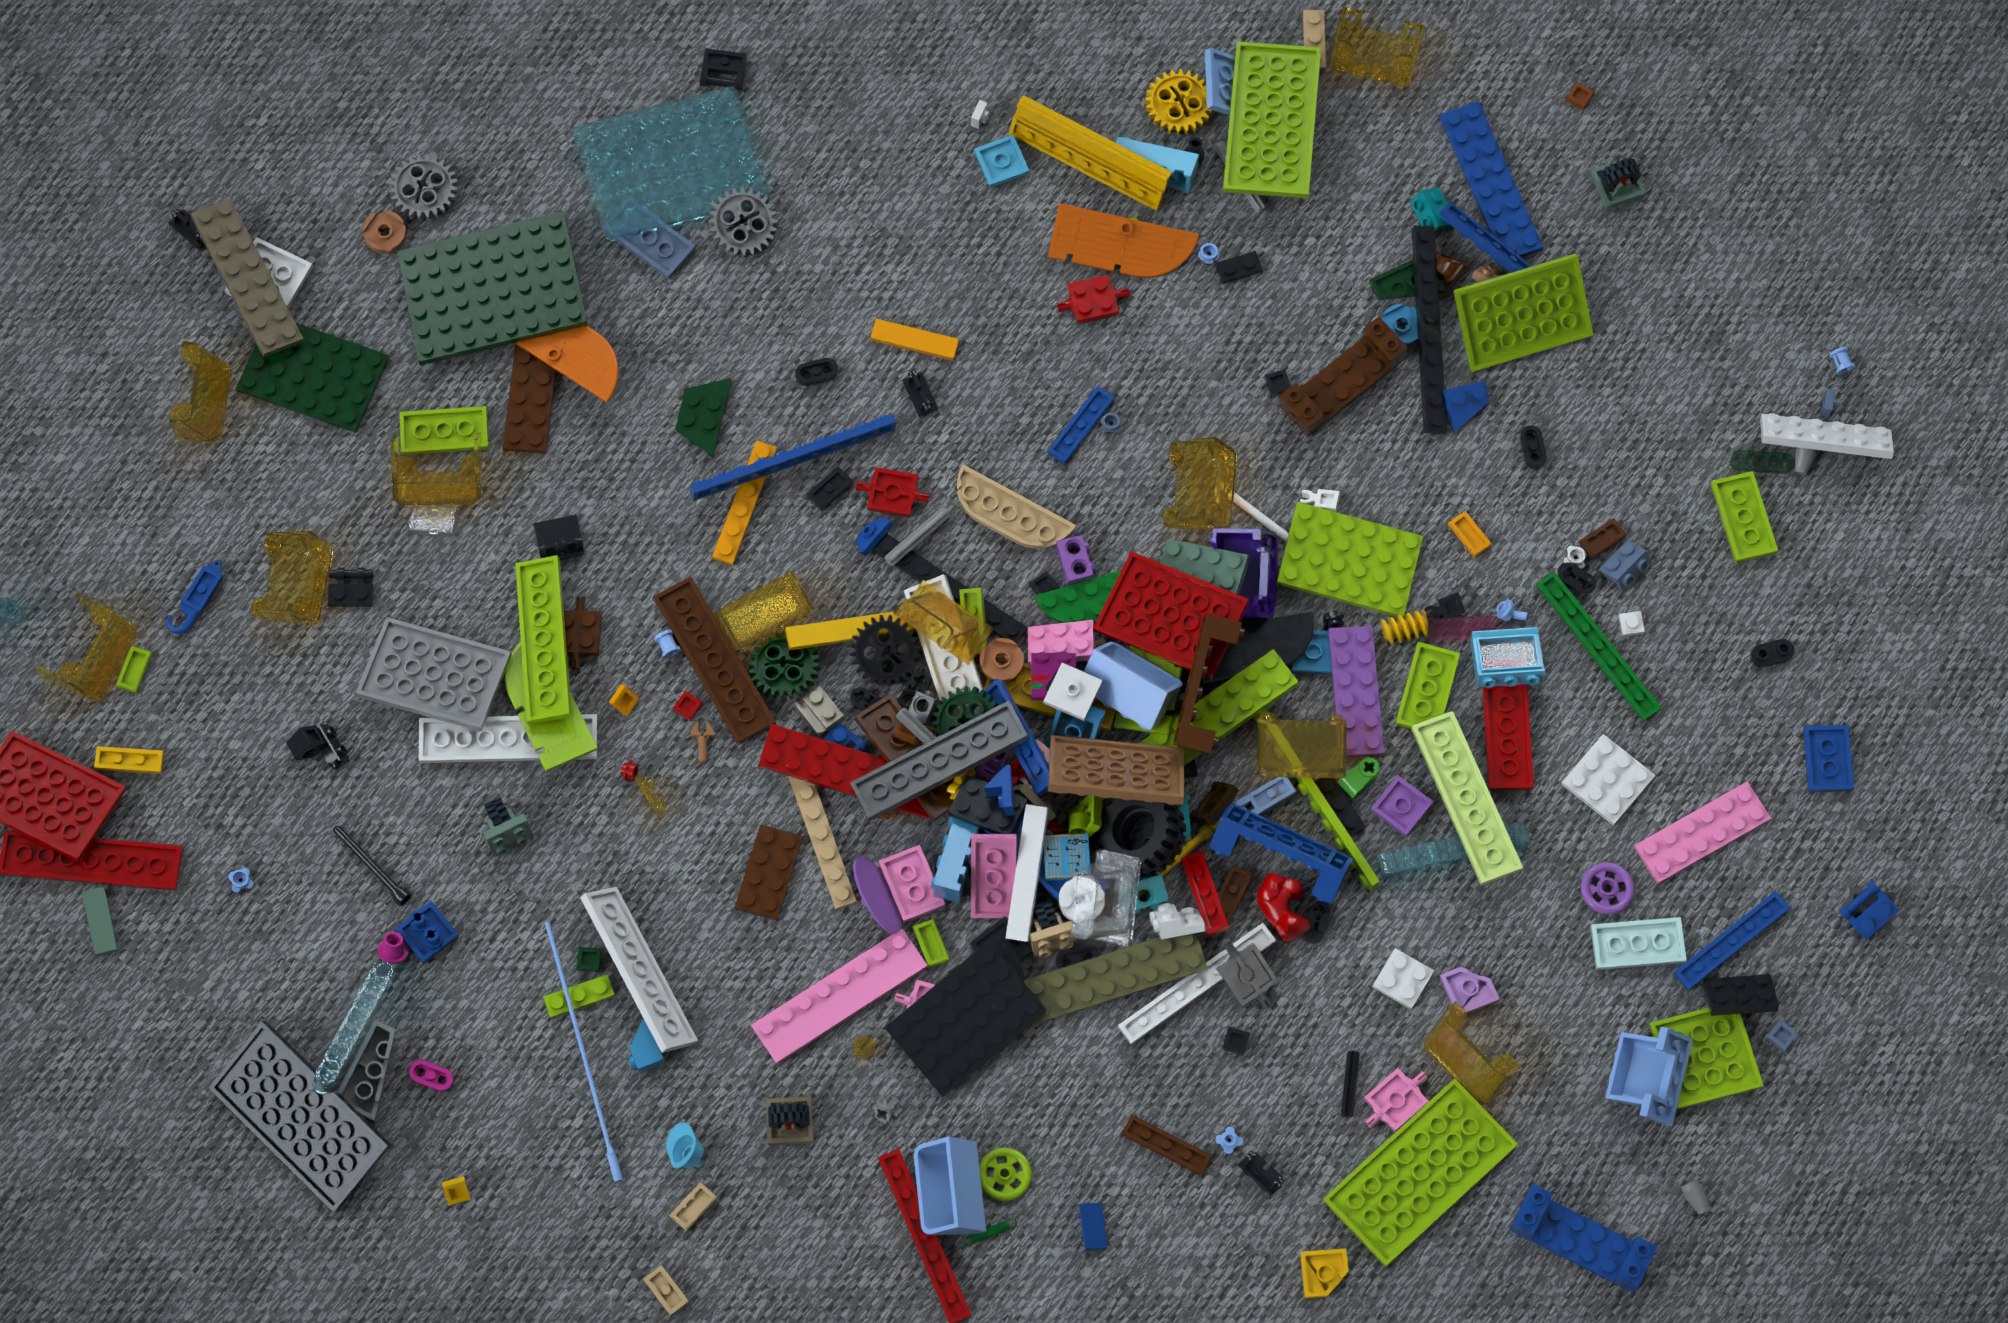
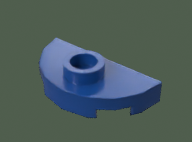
M877 519L863 528L858 536L857 545L865 557L893 527L894 524L891 520Z

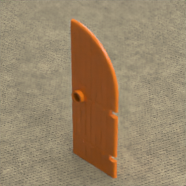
M1059 203L1048 257L1065 261L1068 253L1073 255L1071 263L1112 272L1114 271L1115 264L1121 265L1119 272L1121 274L1143 278L1157 277L1167 274L1182 265L1195 249L1200 234Z
M589 326L515 343L607 403L612 397L618 381V361L608 341Z

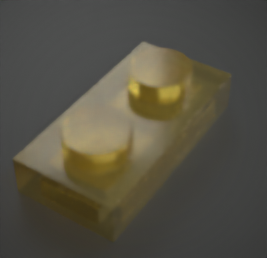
M642 773L634 778L635 783L658 820L666 816L665 808L667 805L661 796L657 797L653 792L656 788L651 779H645Z

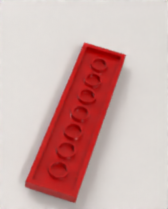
M771 723L758 767L857 797L850 782L888 762L884 758ZM916 799L895 808V810L925 819L929 818V815Z
M4 830L0 854V875L177 891L183 847L179 845L95 838L80 862H77L17 831Z

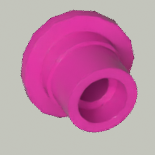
M389 932L379 944L377 955L384 962L399 964L407 959L409 950L401 934Z

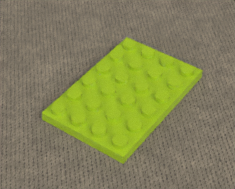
M1576 254L1453 290L1469 369L1472 372L1593 336L1579 258Z
M1297 502L1276 584L1395 617L1401 615L1404 617L1423 536Z

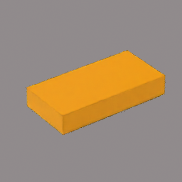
M1466 511L1448 522V526L1474 558L1492 546V543Z

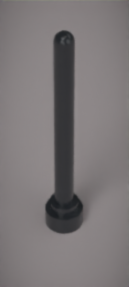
M335 826L333 828V832L392 892L393 901L398 906H403L411 899L412 893L406 887L398 886L342 827Z

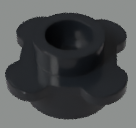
M1336 610L1327 612L1323 616V623H1325L1323 629L1327 631L1329 628H1340L1343 626V613H1339Z

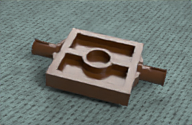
M576 597V609L564 611L567 655L572 657V670H575V668L580 670L581 657L588 655L599 656L602 613L601 611L585 610V597Z

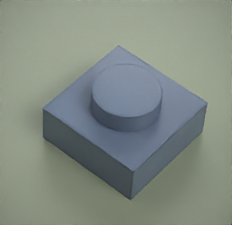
M1826 390L1820 416L1829 417L1832 411H1836L1838 399L1835 398L1836 390Z
M1780 1020L1767 1035L1766 1039L1784 1053L1799 1033Z

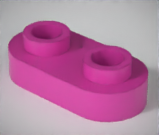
M417 1060L410 1066V1077L417 1084L439 1092H446L453 1086V1075L446 1068L424 1060ZM424 1069L426 1073L424 1076H418V1071ZM441 1077L447 1079L445 1084L438 1083Z

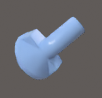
M1502 601L1497 606V618L1504 621H1509L1511 618L1527 621L1528 612L1515 611L1513 601Z

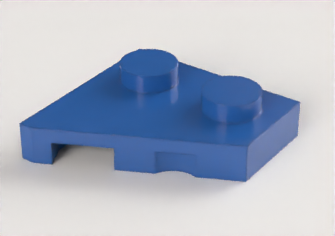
M1485 380L1443 390L1452 431L1458 430L1490 401Z

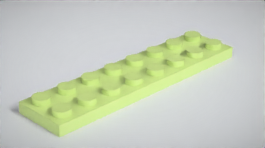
M1451 711L1412 725L1411 730L1480 885L1482 886L1522 871L1521 861L1454 712Z

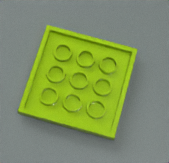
M1709 1008L1649 1023L1652 1037L1658 1038L1660 1027H1665L1693 1039L1676 1110L1763 1088L1764 1085L1741 1014L1711 1016Z

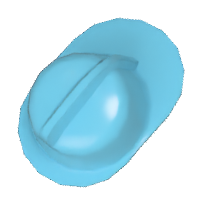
M682 1122L677 1124L670 1131L666 1142V1149L672 1166L677 1169L681 1167L686 1169L700 1168L702 1166L701 1158L704 1153L702 1143L695 1137L693 1129L688 1123Z

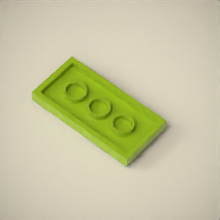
M486 406L399 412L402 456L489 449Z
M1751 471L1712 480L1710 485L1735 563L1777 554L1778 547L1754 472Z
M1417 642L1395 725L1411 729L1412 725L1444 714L1460 653Z

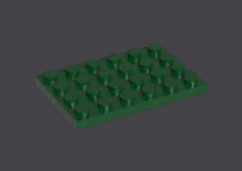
M298 323L296 325L303 337V343L264 358L257 344H255L235 388L237 392L354 433L357 432L389 360V355Z

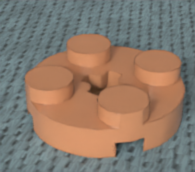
M394 212L374 213L366 220L363 226L364 239L369 248L375 252L391 254L405 242L406 227L402 218ZM388 228L389 235L381 236L380 230Z
M997 638L988 645L986 644L980 654V667L983 675L992 681L1001 679L1004 683L1012 682L1021 673L1024 666L1023 652L1014 641L1007 638ZM1001 656H1005V660H1007L1008 662L1004 663L1003 665H999V662L995 660L1000 659Z

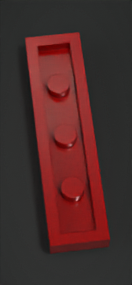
M1201 850L1181 858L1208 936L1212 937L1229 930L1230 926L1204 852Z

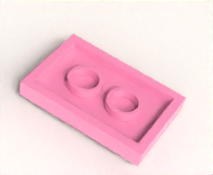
M1093 620L1028 627L1029 667H1031V653L1039 652L1076 653V662L1088 661L1095 649Z
M920 845L878 861L903 923L945 907L944 900L934 897L933 889L930 888L933 875Z

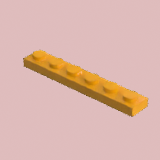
M756 441L747 466L760 458L767 459L773 457L776 454L777 447ZM767 476L739 485L712 559L729 565L734 564Z

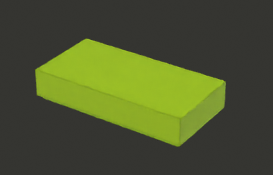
M131 646L115 686L137 694L153 653Z
M934 919L913 926L928 968L950 961Z

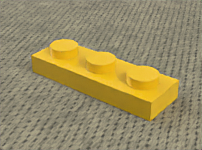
M97 746L94 768L95 770L162 774L165 753L163 750Z

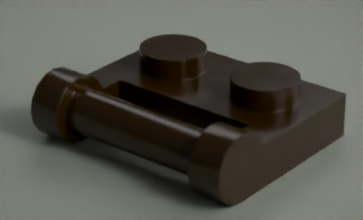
M1214 781L1210 786L1211 790L1197 809L1192 810L1189 818L1198 824L1202 822L1214 825L1221 818L1226 807L1234 801L1235 795L1239 790L1232 784Z

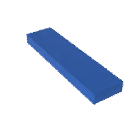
M1097 386L1048 449L1047 454L1065 465L1114 402L1115 397Z

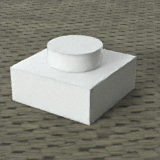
M979 100L971 116V126L978 129L981 123L985 124L989 117L987 102Z
M1641 611L1618 615L1622 637L1644 634L1645 630Z

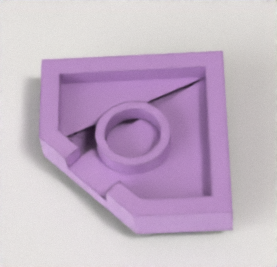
M1463 967L1456 968L1439 976L1457 1018L1499 1001V996L1490 978L1469 972L1468 969Z

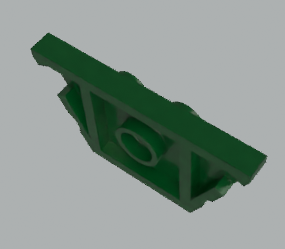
M729 378L685 389L675 427L676 432L689 439L696 447L698 446L708 456L713 458L732 379Z

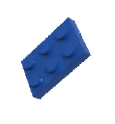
M1849 725L1804 726L1803 737L1808 792L1853 791L1854 782Z

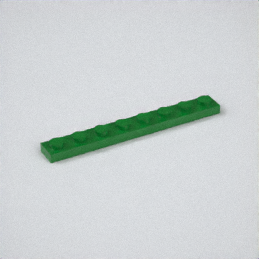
M1552 572L1539 581L1536 587L1642 722H1645L1659 712L1662 707L1558 575Z

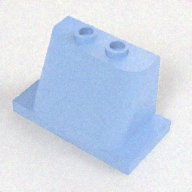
M1660 1027L1658 1038L1621 1032L1605 1098L1641 1107L1640 1116L1664 1126L1672 1127L1693 1039L1665 1027Z

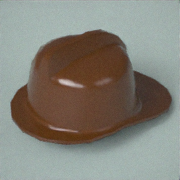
M1436 251L1438 255L1436 260L1437 274L1443 281L1451 282L1458 280L1468 268L1476 270L1442 252Z

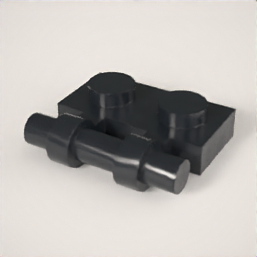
M345 568L329 570V579H338L337 584H329L328 606L373 607V584H365V578H374V570H365V568H357V570H345ZM357 578V584H345V579Z

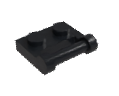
M705 48L700 86L713 85L735 88L736 91H742L747 54ZM708 73L737 75V78L734 80L710 77Z

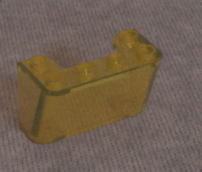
M1342 7L1329 60L1330 69L1337 73H1345L1358 78L1362 77L1377 82L1389 83L1398 87L1410 85L1425 25L1404 20L1400 36L1361 27L1363 11ZM1349 14L1354 15L1357 20L1349 21L1345 16ZM1415 29L1418 31V34L1411 35L1407 30Z

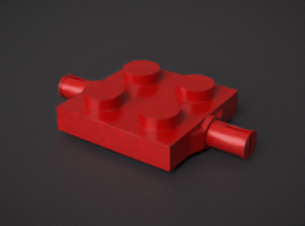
M1109 274L1067 284L1069 301L1057 303L1058 312L1071 309L1077 324L1118 316L1117 299L1129 297L1128 288L1115 291Z
M875 467L874 476L870 483L857 481L855 490L868 492L867 510L909 518L915 501L928 503L930 494L917 492L918 474Z

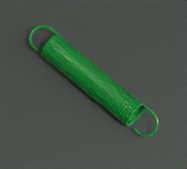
M1004 1221L986 1228L985 1232L968 1235L972 1242L970 1245L1011 1229L1008 1222ZM963 1237L962 1240H961L962 1245H963V1246H966V1247H967V1246H970V1245H964V1244H963L962 1241H963L964 1238H966V1237Z

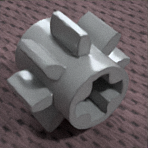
M890 1094L886 1098L881 1095L872 1107L875 1110L876 1118L884 1122V1124L889 1120L894 1123L903 1111L900 1108L899 1100Z

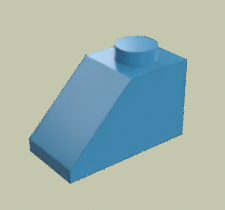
M643 1019L630 1047L632 1056L628 1057L633 1070L637 1068L639 1074L665 1064L660 1049Z

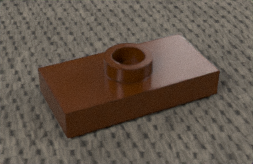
M1613 518L1582 538L1578 543L1592 560L1623 540L1627 534Z

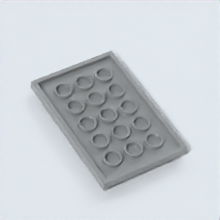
M386 617L356 690V696L482 732L512 656L511 651Z

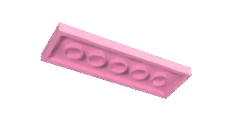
M1745 782L1637 843L1634 848L1656 883L1659 884L1771 820V817L1749 783Z

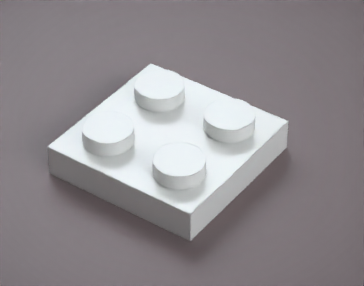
M1395 948L1372 987L1412 1010L1434 970Z

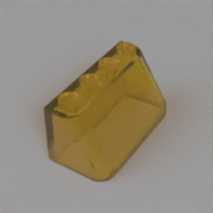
M794 570L722 607L713 614L734 649H740L741 652H744L753 647L751 642L757 639L763 642L772 637V631L779 628L781 632L786 627L792 626L791 621L797 618L799 621L811 616L810 611L814 607Z

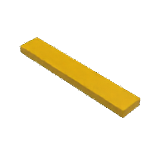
M907 609L786 627L785 632L789 650L856 641L852 638V635L859 636L856 628L863 630L865 628L863 625L864 621L870 625L871 617L879 621V615H883L885 621L889 615H892V622L899 617L901 618L900 625L905 622L908 623L906 630L912 628L914 632H917L911 611ZM881 629L878 632V637L889 636V633L886 629Z

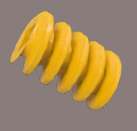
M1422 609V614L1414 611L1413 617L1410 613H1406L1405 619L1398 615L1396 622L1392 617L1388 618V624L1384 619L1380 620L1383 637L1391 645H1394V638H1397L1402 643L1403 636L1408 641H1411V634H1414L1417 639H1419L1420 632H1423L1425 637L1428 636L1429 626L1424 609Z

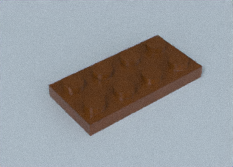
M760 824L735 904L736 910L778 921L803 836Z

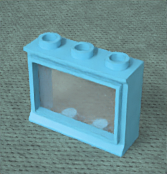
M1538 627L1472 631L1471 650L1477 688L1511 687L1522 684L1536 685L1543 683L1545 669Z

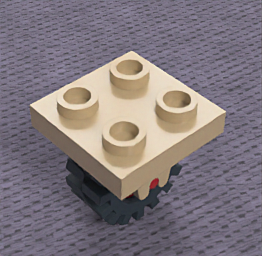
M1050 900L1035 904L1033 926L1036 932L1030 934L1034 958H1046L1052 955L1053 952L1072 949L1074 945H1077L1076 927L1073 920L1063 923L1059 912L1055 913Z

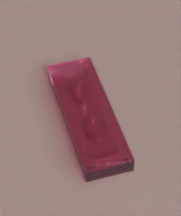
M1493 615L1428 618L1429 641L1471 639L1472 631L1495 630Z

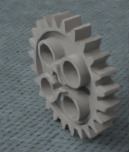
M418 154L415 161L411 156L409 157L410 163L407 164L402 161L403 168L395 167L397 174H391L393 181L389 182V186L392 188L389 190V194L392 196V203H396V209H402L403 216L409 212L410 219L417 215L419 221L422 220L423 216H426V219L430 221V215H434L437 219L439 211L446 214L445 207L452 208L450 201H456L454 194H458V188L456 187L458 186V180L455 179V172H451V165L445 166L444 159L438 163L437 156L430 160L429 154H426L425 159H421L420 154ZM422 173L420 177H414V174ZM435 180H442L439 184L433 183ZM408 191H414L410 196L405 195ZM427 198H434L432 202H425Z
M741 187L740 193H737L736 189L733 188L732 195L725 191V199L719 196L717 198L719 204L713 203L712 207L716 211L709 212V215L714 217V219L708 220V224L714 225V227L710 228L709 232H716L713 241L719 239L718 247L725 245L726 253L733 249V256L738 251H741L742 257L745 256L746 251L752 256L754 249L758 252L762 251L761 245L768 247L769 244L766 239L773 240L774 237L770 233L777 231L772 225L777 224L778 220L772 219V217L777 212L770 211L773 203L766 205L767 196L762 199L759 198L760 191L754 195L752 188L749 189L748 193H745L744 187ZM749 203L752 211H743L741 204ZM755 212H759L758 216H755L747 221L746 226L744 224H740L737 227H735L732 231H726V229L738 224L740 218L742 220H745ZM726 213L731 214L734 221L731 223L725 222L723 215ZM754 221L761 222L763 229L755 230L752 227V223ZM742 232L745 239L737 241L734 238V233Z

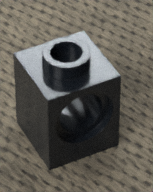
M312 725L300 727L287 740L286 744L297 761L312 758L326 744V741L317 726Z

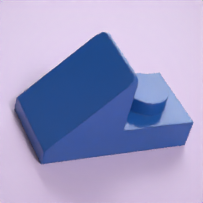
M1005 765L984 789L987 797L998 796L999 808L1004 809L1006 816L1015 815L1013 773L1010 765Z

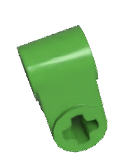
M1370 757L1363 759L1338 781V784L1352 799L1358 797L1357 794H1361L1378 777L1379 764L1377 760ZM1365 767L1368 769L1372 767L1373 772H1365Z

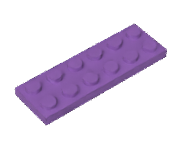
M1372 626L1329 628L1328 640L1339 758L1384 755Z

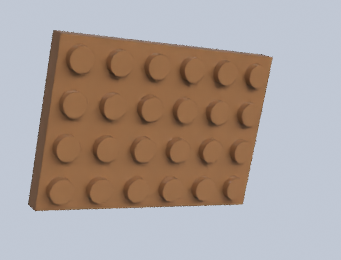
M1051 735L1048 791L1058 794L1071 793L1079 796L1091 795L1101 798L1111 797L1123 800H1141L1148 803L1161 802L1169 805H1183L1184 748Z

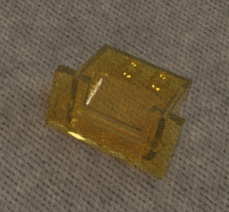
M924 580L912 597L902 601L894 612L896 616L967 665L970 664L993 631V628Z

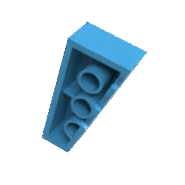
M950 816L948 826L951 828L949 834L944 836L942 843L944 850L942 855L938 857L936 865L938 870L936 876L932 878L930 888L933 889L934 897L960 903L971 864V834H979L980 828Z

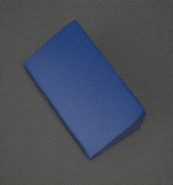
M1079 1204L1085 1252L1108 1249L1102 1204Z

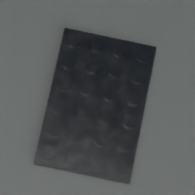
M987 941L884 1028L943 1098L1039 1018L1047 1009L994 946Z

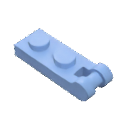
M1285 773L1233 804L1246 809L1245 806L1250 803L1253 807L1251 812L1261 815L1296 794V790Z

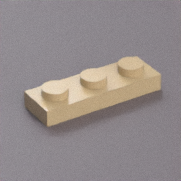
M1303 10L1304 46L1321 47L1319 70H1326L1324 10Z

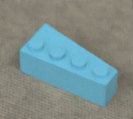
M1117 137L1115 143L1171 171L1172 174L1167 184L1168 187L1186 193L1190 192L1198 169L1199 154L1140 142L1127 137Z

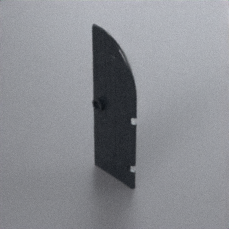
M1313 612L1242 623L1241 627L1244 628L1242 640L1237 642L1236 645L1228 646L1212 680L1205 677L1203 678V684L1230 680L1273 649L1287 667L1302 656L1311 641L1314 629ZM1182 668L1181 688L1187 686L1190 670Z

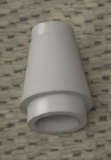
M1796 447L1795 474L1807 475L1817 454L1814 449Z
M1697 1179L1681 1187L1682 1195L1698 1215L1710 1209L1702 1183L1699 1184Z

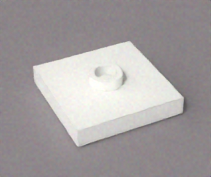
M1061 663L1043 703L1084 721L1099 691L1102 680Z

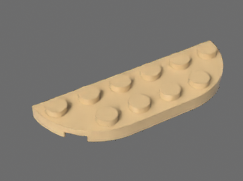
M962 464L957 478V494L960 504L972 519L1021 546L1034 549L1055 546L1056 541L1067 539L1076 529V525Z

